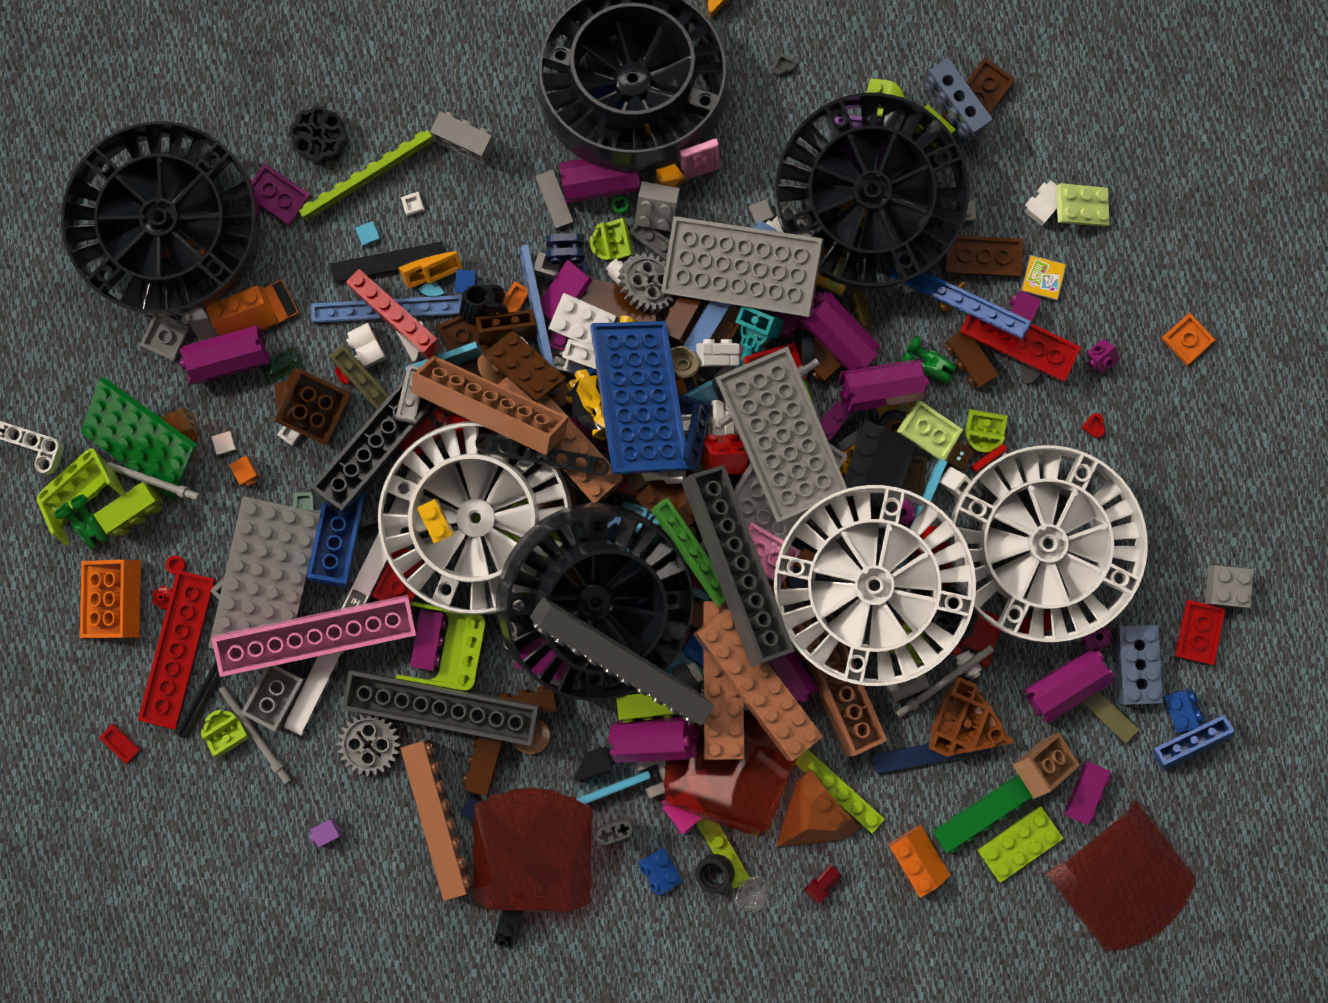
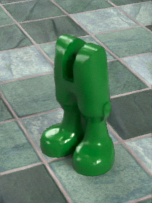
M915 335L900 362L908 360L917 361L918 359L914 357V355H917L926 361L922 362L924 376H929L949 384L952 377L941 369L954 373L957 366L939 355L936 351H926L920 345L921 338Z
M81 494L71 499L70 504L79 512L83 521L78 519L67 502L54 512V516L58 520L66 518L71 523L72 533L76 534L92 551L98 547L92 538L93 535L101 544L107 542L108 538L94 514L89 513L86 503L88 498L85 494Z

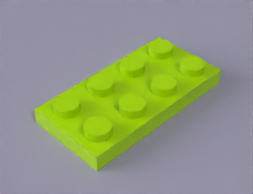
M1039 806L978 848L977 851L998 882L1001 883L1063 840V837L1043 808Z

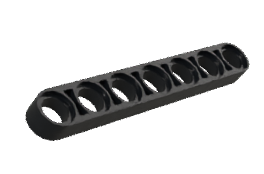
M481 434L475 440L476 448L482 453L594 476H604L609 470L608 462L600 457L553 448L548 453L547 459L541 461L536 456L538 451L527 447L529 452L526 456H519L517 453L518 448L525 445L512 439ZM482 438H487L490 441V445L486 449L479 447V441ZM501 442L509 444V450L505 453L498 450V445ZM559 454L567 456V462L563 465L556 462V457ZM578 458L586 460L587 464L584 468L576 467L575 461ZM597 462L605 464L606 469L603 472L595 470L594 466Z

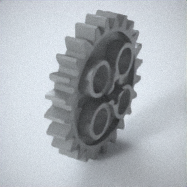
M638 253L634 257L631 256L623 263L619 270L620 275L617 277L621 280L618 286L623 287L620 293H626L624 300L630 299V306L635 303L636 310L642 307L643 312H646L649 308L650 313H653L655 310L660 312L662 309H666L676 296L661 293L666 261L659 262V256L653 259L652 253L648 257L645 253L641 256Z
M364 713L360 714V720L357 716H354V723L347 721L346 723L349 727L341 728L345 734L338 735L343 740L337 743V745L342 746L338 753H344L341 760L347 759L345 766L353 765L352 772L358 768L359 775L365 770L366 776H369L371 771H373L374 775H377L378 769L384 772V765L390 768L392 766L390 760H397L393 755L400 753L395 748L401 745V743L396 742L400 735H394V732L398 729H391L393 722L385 723L387 718L383 717L380 720V716L373 718V715L370 714L366 718ZM367 725H371L374 728V733L371 736L365 732ZM357 731H360L367 741H373L371 746L381 754V757L371 747L366 748L367 742L357 734ZM354 738L360 742L358 749H354L351 746V741ZM380 739H384L387 742L385 750L381 749L378 745ZM367 752L373 755L372 763H367L364 759Z

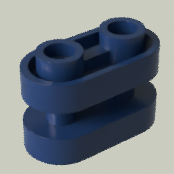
M563 233L546 236V245L552 247V249L546 251L547 260L551 261V264H561L567 260L577 263L585 259L584 249L579 248L584 245V235L579 233Z

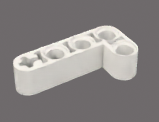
M0 421V428L6 430L5 433L0 432L1 440L38 451L35 460L36 470L44 474L56 472L64 451V445L60 440ZM19 431V438L15 440L14 434ZM37 437L38 442L33 446L32 439ZM55 442L56 448L51 452L50 445ZM49 461V468L45 470L43 467L44 463Z

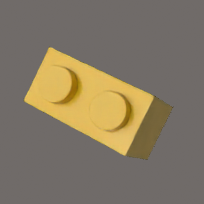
M438 499L431 500L417 507L434 544L455 535Z

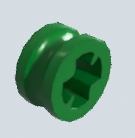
M623 196L615 197L612 201L613 211L616 214L626 213L629 208L628 200ZM621 201H623V205L625 207L617 209V205H615V203H620Z

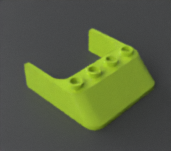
M93 448L81 454L43 488L36 498L50 533L66 546L70 544L64 531L65 523L68 520L66 518L58 520L54 516V512L66 502L71 506V499L81 494H85L88 501H90L106 485L111 486L121 496L126 494L115 472ZM71 506L73 512L76 513L77 510Z
M410 602V606L445 612L448 616V627L438 675L433 679H425L397 674L396 679L458 690L471 689L475 683L484 635V617L482 615L454 613L433 605Z

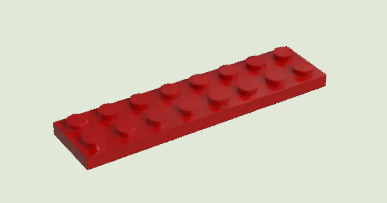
M177 570L138 721L177 729L213 594L211 589L215 585L216 579Z

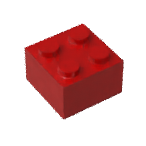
M732 433L726 435L709 434L705 436L701 463L705 470L724 465L727 474H744L747 469L748 455L738 435Z

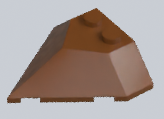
M957 676L942 699L930 730L928 749L948 757L1014 743L988 702L982 697L976 684Z
M810 769L796 780L776 847L846 840L860 826L848 812H845L825 788L824 783Z

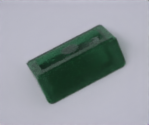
M291 347L270 358V364L262 366L261 369L269 384H272L291 374L294 367L303 368V364L294 347Z

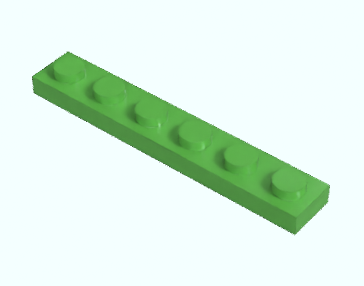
M668 498L663 499L651 509L652 513L715 605H721L726 600L711 560Z

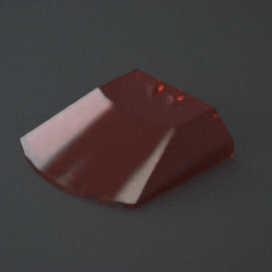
M744 711V759H704L703 724L701 726L695 722V729L699 730V740L696 742V758L666 760L663 785L667 805L760 838L772 823L797 758L793 761L787 760L755 716L750 712Z
M540 788L508 790L506 793L491 795L490 798L475 804L473 901L490 910L570 912L590 904L592 807L577 801L573 796L568 797L559 794L558 791Z
M1135 800L1131 802L1132 805L1122 817L1068 860L1044 872L1104 950H1118L1137 945L1163 930L1184 907L1196 879L1171 844Z

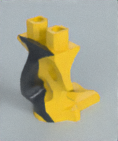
M587 369L578 370L574 374L576 379L567 383L569 393L566 396V400L572 404L573 412L579 425L587 427L594 438L604 441L607 439L601 396L596 388L598 376H590Z

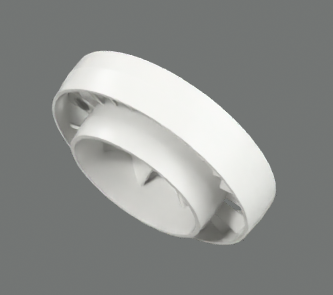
M473 421L458 422L437 428L415 441L405 450L390 470L384 483L378 509V527L381 544L392 569L405 586L415 595L431 605L450 612L484 615L496 613V594L499 577L510 552L517 543L493 527H499L522 537L545 517L559 510L571 507L572 501L567 483L559 468L543 465L526 478L523 473L534 463L519 460L513 466L509 464L511 458L492 454L491 456L477 454L478 449L476 448L475 440L478 437L479 427L484 426ZM455 428H463L466 454H460ZM440 434L450 458L444 460L433 439L435 435ZM499 434V436H498V437L508 438V437H505L504 435H501V434ZM500 443V444L498 445V450H499L500 452H502V453H505V452H503V451L501 450V448H500L501 443ZM418 446L434 464L431 470L413 451ZM528 449L526 450V452L523 454L522 457H524V456H526V455L528 454V452H529ZM537 452L536 456L538 459L543 457L546 460L548 454L545 455ZM460 462L471 500L467 496L455 464ZM402 463L422 477L418 484L395 475ZM501 466L503 467V470L500 473L495 485L493 486L488 498L485 501L484 499L492 483V480L496 474V471L498 467ZM556 476L559 483L535 493L533 489L535 486ZM403 483L409 486V491L406 494L400 492V486ZM424 489L459 508L457 510L440 503L449 524L457 523V526L452 527L455 535L434 544L431 536L422 539L418 534L419 532L427 531V528L417 507L433 500L423 495ZM387 492L410 501L408 515L384 514ZM528 498L529 504L495 513L497 509ZM564 499L565 506L539 508L541 503ZM475 512L481 515V520L477 524L471 520V516ZM409 527L408 533L385 537V530ZM465 535H468L454 571L445 569ZM481 536L485 538L498 572L492 574L488 572ZM554 540L559 547L563 545V543ZM414 544L415 549L393 560L391 553ZM538 545L534 548L533 551L535 553L548 557ZM423 559L425 563L406 579L403 573ZM524 563L520 568L531 576H535L537 570ZM434 571H437L442 576L433 598H430L420 590ZM486 581L489 583L494 608H487L484 586ZM460 582L471 583L470 609L451 606ZM444 584L451 586L452 591L449 595H445L442 592ZM514 584L512 592H530V588ZM521 600L515 601L513 607L521 604Z
M1041 445L1023 448L1006 454L987 465L969 482L959 497L952 513L951 520L955 525L959 513L981 523L978 531L957 527L967 544H976V549H969L973 562L979 561L980 567L975 568L976 582L985 577L988 581L987 584L976 591L973 609L992 626L1014 637L1037 642H1061L1091 634L1117 617L1130 602L1141 582L1146 565L1148 545L1146 525L1140 506L1130 488L1113 469L1082 451L1062 446ZM1038 455H1043V479H1040ZM1020 457L1026 483H1023L1015 458ZM1061 458L1074 462L1065 481L1057 479ZM999 466L1011 487L1010 490L1006 488L993 468ZM1078 469H1082L1085 472L1083 479L1077 476ZM1095 473L1106 484L1092 496L1085 489L1092 474ZM978 480L998 498L992 505L968 494ZM1029 491L1041 524L1040 526H1037L1017 495L1018 492ZM1059 494L1069 499L1057 525H1053ZM1117 496L1120 502L1104 510L1102 506ZM974 504L980 506L981 512L979 514H975L972 511ZM1127 517V524L1111 527L1110 522ZM997 519L1028 534V538L989 527L990 523ZM1088 522L1090 523L1092 528L1067 537V533ZM953 537L948 539V546L956 543ZM1045 539L1051 541L1050 549H1046L1043 546ZM1132 539V546H1114V540ZM1026 551L1029 552L995 570L992 568L993 563ZM1067 551L1093 561V564L1067 553ZM963 558L949 562L951 568L964 565ZM1117 558L1131 561L1129 571L1111 564L1112 559ZM1039 562H1041L1036 573V576L1034 578V581L1032 583V586L1030 588V591L1028 593V596L1025 599L1024 595L1029 587V584L1033 578V575L1037 569ZM1059 571H1060L1061 576H1062V578H1063V580H1064V583H1065V585H1066V588H1067V590H1068L1069 595H1067V592H1066L1065 587H1064V585H1063V582H1062V579H1061V577H1060ZM1117 573L1122 576L1120 584L1116 583L1114 579ZM956 582L962 595L966 596L967 582ZM1101 583L1120 591L1108 608L1092 594ZM996 591L1008 599L998 622L980 609ZM1084 600L1096 619L1088 623L1077 602ZM1065 606L1068 607L1075 627L1074 631L1068 633L1061 612V607ZM1028 608H1033L1029 634L1018 632ZM1011 609H1015L1018 612L1015 620L1009 616ZM1044 609L1051 610L1053 636H1044Z
M866 485L834 493L816 503L799 518L785 538L779 552L774 575V594L790 640L808 661L823 672L849 683L865 686H884L916 678L934 668L951 653L965 633L971 619L976 596V577L972 556L966 541L953 521L942 510L925 498L904 489L884 485ZM870 493L885 494L879 519H871ZM853 496L859 519L857 522L853 521L846 497ZM903 499L923 507L910 529L898 524ZM894 502L897 505V511L894 513L888 512L886 504ZM831 504L842 528L838 529L824 507ZM810 518L828 536L826 540L806 524ZM937 518L941 524L922 540L920 535ZM878 528H883L886 531L879 565L876 566ZM795 536L818 550L813 561L786 556ZM840 537H843V539L845 540V542L847 543V545L849 546V548L851 549V551L863 567L862 570L841 548V546L836 542V540H838ZM950 537H953L956 543L935 554L932 553L931 549ZM916 549L920 550L922 553L920 556L894 573H890ZM963 558V566L939 570V565ZM799 562L802 569L799 573L791 571L790 566L792 563ZM818 573L855 581V584L815 581V576ZM783 574L808 580V588L781 589V576ZM871 580H877L880 583V588L877 591L869 589V582ZM967 582V595L941 591V583ZM894 587L932 590V594L929 597L895 590ZM857 596L859 597L830 623L826 621L825 617ZM952 597L956 598L959 602L958 607L955 609H951L948 606V600ZM810 600L811 605L785 613V605ZM886 601L891 604L912 631L906 634L886 604ZM870 605H873L869 644H864L863 639ZM937 609L962 615L953 635L931 622ZM815 616L817 617V622L795 635L792 628ZM826 630L829 635L810 653L806 648ZM923 631L943 648L938 654L921 637L920 634ZM839 641L850 647L845 673L825 664ZM911 642L924 663L922 666L917 667L905 644ZM889 650H895L902 672L901 675L895 676ZM870 651L877 652L878 678H864ZM854 658H860L863 665L859 669H854L851 666V661Z

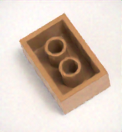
M1057 732L1042 739L1015 762L1013 766L1033 798H1037L1051 792L1080 764L1060 733Z

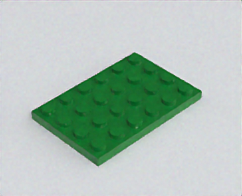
M105 377L98 380L81 434L129 469L181 486L197 444ZM156 487L171 499L177 495L176 493Z

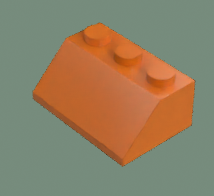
M258 285L206 307L210 321L219 336L256 325L263 330L278 324L266 289Z
M921 824L887 844L920 898L938 888L951 876Z

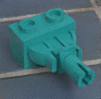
M741 306L736 319V323L741 325L742 340L740 345L744 348L739 360L740 366L744 365L743 357L761 352L763 346L767 345L772 337L778 338L784 322L783 319L757 308Z

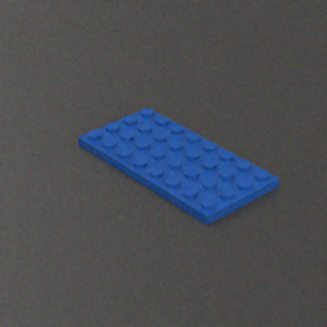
M666 321L592 323L590 330L612 475L688 470L689 467L683 460L686 441Z

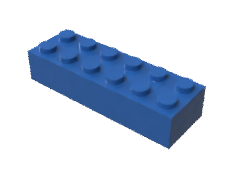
M367 489L343 517L322 502L321 514L307 573L308 581L347 588Z

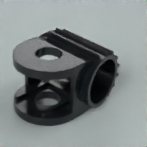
M472 285L467 287L463 292L459 310L462 321L476 326V317L490 315L492 312H498V314L508 313V307L500 304L505 298V290L499 285Z

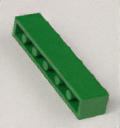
M1017 774L931 832L945 853H954L960 848V844L965 841L967 843L977 837L975 834L981 830L983 832L989 830L993 826V822L1004 820L1009 816L1008 812L1013 809L1016 811L1022 808L1026 800L1029 798L1033 800L1035 798H1033L1023 780Z

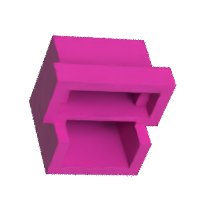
M689 789L681 791L673 798L669 796L661 801L663 804L661 810L668 814L678 828L677 832L679 834L688 833L693 829L695 823L707 815Z

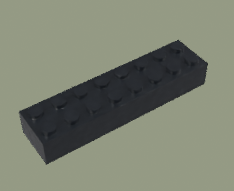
M405 378L310 487L313 496L341 517L349 511L438 406L421 398L415 424L395 420Z

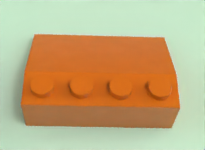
M141 560L81 561L80 638H140Z

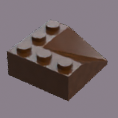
M294 367L283 391L274 422L327 446L351 393Z
M688 469L686 471V478L695 473ZM652 480L636 497V501L653 516L654 514L651 509L663 499L668 498L688 528L696 521L682 483L666 484L664 480Z

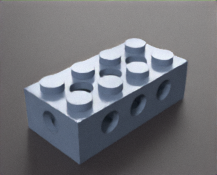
M946 58L930 69L924 81L925 89L936 98L937 106L946 112L948 121L956 126L960 138L965 139L969 143L985 132L993 119L949 58Z
M1158 625L1114 627L1118 704L1163 703ZM1137 640L1140 643V648L1138 650H1136L1134 647V643ZM1137 660L1141 662L1140 669H1137L1135 666ZM1139 679L1142 681V687L1140 689H1138L1136 685Z

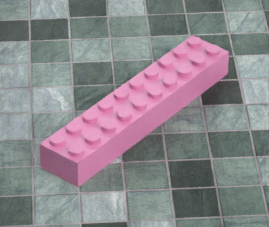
M408 595L218 634L212 637V643L219 675L222 677L416 636L409 598Z

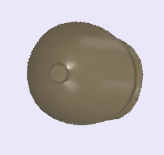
M677 346L671 349L675 376L679 378L694 376L700 366L696 353L684 346Z

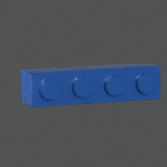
M1224 714L1155 747L1153 755L1162 771L1232 738L1235 731Z

